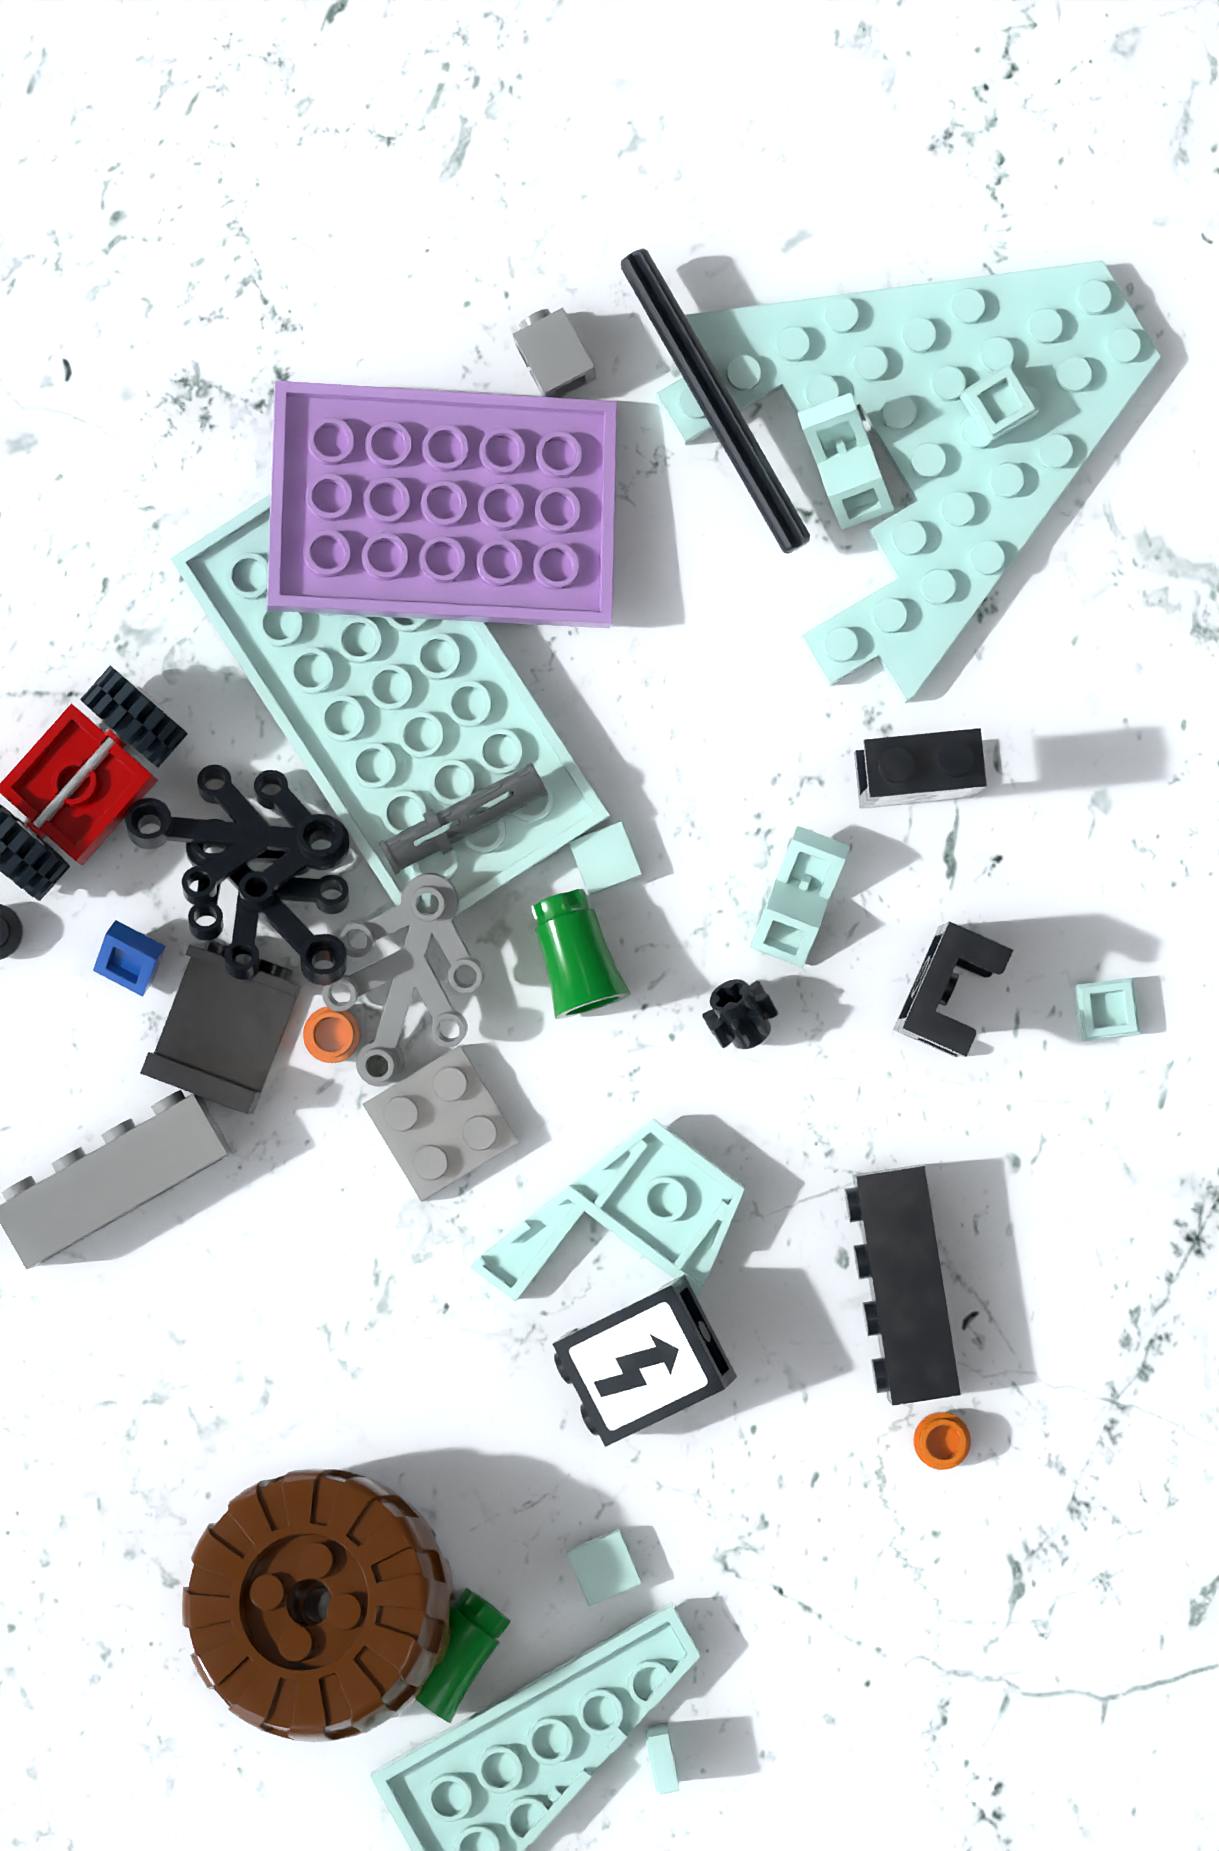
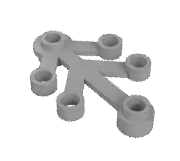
M425 873L416 876L403 889L401 904L366 922L353 921L344 927L339 935V939L345 945L347 955L358 958L370 952L376 940L410 925L402 949L349 976L343 975L339 981L324 986L322 991L323 1001L330 1009L345 1011L356 1003L359 996L393 979L375 1039L369 1041L360 1050L356 1059L358 1074L366 1083L372 1086L382 1087L391 1084L397 1079L404 1068L405 1057L398 1042L415 987L433 1020L431 1034L437 1044L447 1048L454 1047L465 1038L468 1031L465 1017L454 1010L426 957L433 934L451 964L448 972V981L455 991L463 994L472 993L484 980L485 971L480 961L471 957L453 922L459 905L457 891L448 879L439 874ZM431 893L436 896L439 902L436 912L427 913L421 909L419 905L421 894ZM358 929L365 933L367 937L365 948L357 949L351 946L348 940L350 930ZM467 965L475 970L476 981L473 984L466 985L458 980L456 973L459 966ZM342 983L349 988L351 996L348 1002H338L334 999L331 992L334 984ZM445 1019L455 1021L459 1026V1035L455 1038L443 1036L440 1031V1022ZM373 1055L384 1057L388 1062L387 1072L383 1074L373 1072L369 1066V1058Z

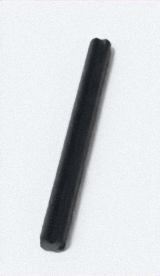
M641 248L633 251L621 260L622 272L781 550L786 554L797 551L810 541V533L648 250Z

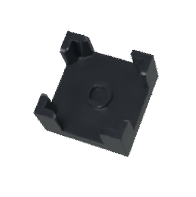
M950 921L938 926L893 1030L950 1056L958 1057L960 1055L967 1057L976 1037V1030L937 1012L938 1004L946 1006L959 979V974L953 972L956 965L984 978L992 976L993 973L1000 975L1004 973L1014 950Z

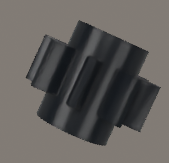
M733 979L722 983L712 992L709 1000L712 1010L703 1013L702 1017L722 1048L732 1043L738 1049H750L761 1044L769 1036L771 1025L768 1019L777 1016L778 1010L759 981L756 980L749 986L744 980Z

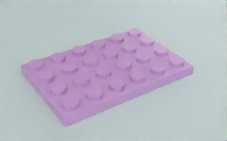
M275 380L266 611L610 628L612 625L617 401Z

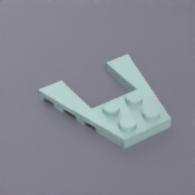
M653 1118L477 1258L470 1268L516 1302L585 1211L673 1279L685 1274L695 1296L699 1300L743 1195L745 1186Z

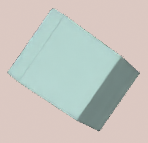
M848 393L798 412L803 432L817 463L828 499L841 530L895 511L852 394Z
M797 825L750 948L803 968L819 931L829 898L846 861L850 845Z

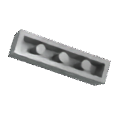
M181 1090L176 1091L151 1106L156 1115L136 1127L130 1118L103 1133L101 1136L106 1144L86 1155L82 1147L54 1161L51 1165L56 1173L36 1184L33 1177L29 1176L1 1192L6 1202L0 1205V1224L26 1270L38 1266L231 1155L233 1151L203 1098L196 1094L185 1098Z

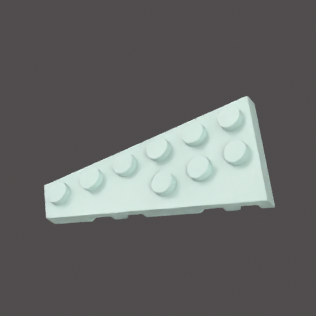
M671 1602L371 1772L370 1777L411 1851H524L591 1779L592 1774L608 1756L614 1753L628 1738V1734L652 1708H655L701 1657L700 1651Z

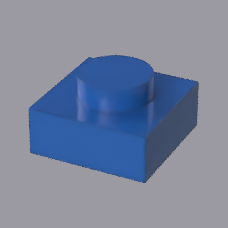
M115 920L105 934L93 971L143 997L153 983L166 946Z

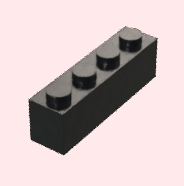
M919 1164L852 1175L854 1187L846 1188L844 1192L849 1222L860 1221L863 1244L854 1245L853 1250L858 1279L868 1278L872 1301L862 1302L867 1336L877 1335L881 1358L871 1359L876 1393L886 1392L887 1399L892 1406L959 1396L961 1392L925 1166Z

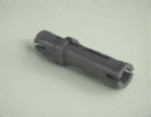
M529 763L525 768L478 790L476 793L436 814L433 809L422 814L423 821L405 829L386 841L379 842V845L396 875L402 869L440 850L445 855L454 850L451 844L500 820L541 796L545 797L548 793L532 763ZM509 791L512 792V796L471 818L467 816L469 812ZM456 819L459 820L458 825L418 846L414 845V841Z

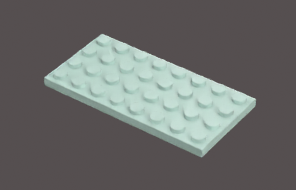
M271 494L170 558L396 906L401 904L403 889L413 878L425 873L439 874L448 879L457 891L459 905L454 916L455 918L610 817L484 622L266 611ZM527 764H533L548 795L545 797L541 796L500 820L451 844L454 850L445 855L440 850L402 869L400 873L395 875L379 842L386 841L405 829L423 821L422 814L433 809L436 814L476 793L478 790L525 768ZM509 791L469 812L467 816L471 818L512 796V792ZM456 819L414 841V845L418 846L458 825L459 820ZM423 893L419 898V905L423 911L434 913L438 910L439 902L433 894Z

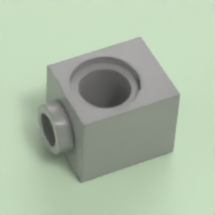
M563 307L553 313H550L549 309L539 310L519 323L521 330L513 333L515 346L526 367H530L531 370L529 372L542 397L561 398L597 379L595 366Z

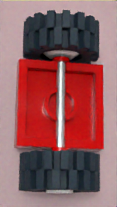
M111 665L80 700L114 731L112 732L108 728L104 732L71 703L0 783V794L28 818L24 823L0 804V872L38 901L42 900L70 868V865L42 839L47 835L73 860L83 866L124 820L128 808L134 802L142 799L158 781L154 775L123 749L127 744L122 739L159 768L188 735L182 727L163 711L164 708L139 686L136 688Z

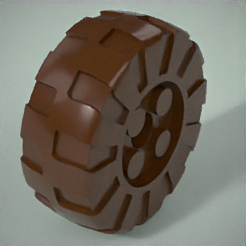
M294 1470L284 1476L260 1481L245 1489L229 1501L228 1511L217 1523H209L191 1556L194 1566L189 1587H183L182 1625L189 1628L190 1638L195 1651L190 1654V1657L206 1687L215 1690L229 1706L228 1710L246 1723L261 1731L295 1741L327 1742L350 1738L367 1733L390 1718L397 1717L425 1691L422 1687L431 1675L435 1665L442 1664L453 1628L449 1627L450 1601L455 1599L453 1577L449 1561L443 1556L435 1539L436 1534L434 1530L408 1501L390 1488L368 1477L343 1470ZM329 1591L331 1601L327 1607V1617L323 1620L318 1610L321 1597Z

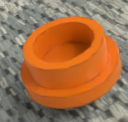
M328 1006L312 1013L303 1029V1040L309 1053L316 1059L326 1063H338L348 1059L356 1051L361 1037L359 1024L349 1011H334Z
M934 1412L925 1416L916 1426L913 1435V1446L917 1456L924 1464L934 1469L947 1470L958 1466L967 1457L971 1446V1436L966 1424L956 1415L949 1412Z

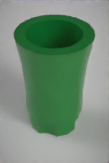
M584 889L559 893L540 900L537 904L531 906L538 924L535 931L549 978L555 1019L568 1018L590 1012L631 995L614 963L602 934L595 910L589 908Z
M468 1587L461 1593L455 1602V1606L450 1604L449 1627L453 1628L448 1649L442 1664L435 1665L431 1675L422 1687L425 1691L416 1700L449 1723L452 1722L466 1692L484 1663L499 1645L500 1641L497 1638L500 1637L511 1622L508 1617Z

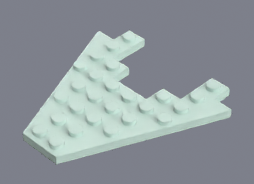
M1103 260L685 315L740 412L779 389L783 390L796 414L851 393L856 407L860 409L915 502L870 528L868 531L896 579L802 634L800 637L829 686L878 658L904 703L914 697L1161 357ZM1010 362L1040 411L1034 417L988 443L959 395L961 391ZM683 377L656 393L658 402L684 445L712 429Z

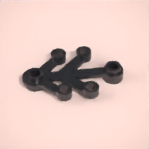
M217 764L208 765L199 772L197 777L198 791L204 801L219 804L234 822L172 817L167 805L155 798H143L134 802L128 808L125 816L128 836L140 848L155 849L163 846L167 841L230 846L203 866H194L184 873L181 881L183 895L189 903L197 906L212 902L217 895L218 884L266 850L285 851L287 853L264 871L250 872L241 879L239 883L241 902L246 908L253 911H261L268 908L274 901V891L307 867L316 870H327L336 867L346 858L350 848L349 834L346 827L330 815H312L288 788V781L285 775L277 770H266L256 777L254 781L255 798L262 807L277 809L292 828L270 826L232 784L230 772L225 767ZM211 779H220L225 782L221 788L216 790L205 786ZM268 784H276L281 787V790L274 795L262 792L263 787ZM147 824H156L160 827V830L150 834L140 831ZM321 839L331 843V846L327 849L318 850L311 847L313 842ZM197 880H205L210 884L206 890L200 892L189 888ZM255 885H261L267 889L266 893L260 897L250 896L247 894V890Z
M208 819V820H215V821H223V820H220V819ZM186 842V854L190 864L193 867L203 866L221 853H207L205 851L209 847L220 845ZM220 846V847H222L224 850H226V849H227L228 847H230V846ZM266 850L251 862L274 863L287 852ZM245 865L227 878L238 890L232 943L227 946L224 953L225 967L230 976L240 980L249 979L260 968L259 950L255 945L260 913L300 955L301 971L307 980L317 985L326 986L339 981L343 977L347 969V952L343 942L331 934L314 935L282 902V900L315 902L317 908L326 914L340 913L349 903L348 884L342 877L337 875H326L320 879L293 877L274 891L273 903L261 911H253L246 908L240 899L239 883L246 874L253 872L248 865ZM307 867L296 876H301L307 873L310 870V868ZM199 880L197 892L206 890L210 884L205 880ZM221 883L217 885V895L212 902L202 906L193 905L189 910V929L191 934L199 940H213L223 931V913L218 906ZM255 885L247 890V894L253 897H260L266 893L267 889L261 885ZM330 889L341 893L338 898L331 900L322 896L325 891ZM202 916H211L216 919L209 926H201L196 923ZM240 954H245L252 958L245 965H238L232 961L234 957ZM321 960H327L334 964L329 969H317L314 967Z

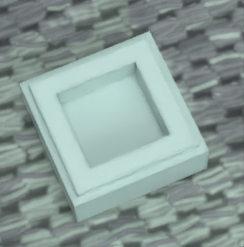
M1010 362L961 391L959 395L988 443L1034 417L1040 411Z
M622 821L569 842L589 895L642 876Z
M1133 978L1074 985L1081 1041L1140 1034Z
M620 1528L567 1550L568 1558L588 1606L642 1584Z
M668 1724L648 1726V1730L645 1731L646 1743L656 1792L662 1795L680 1791Z

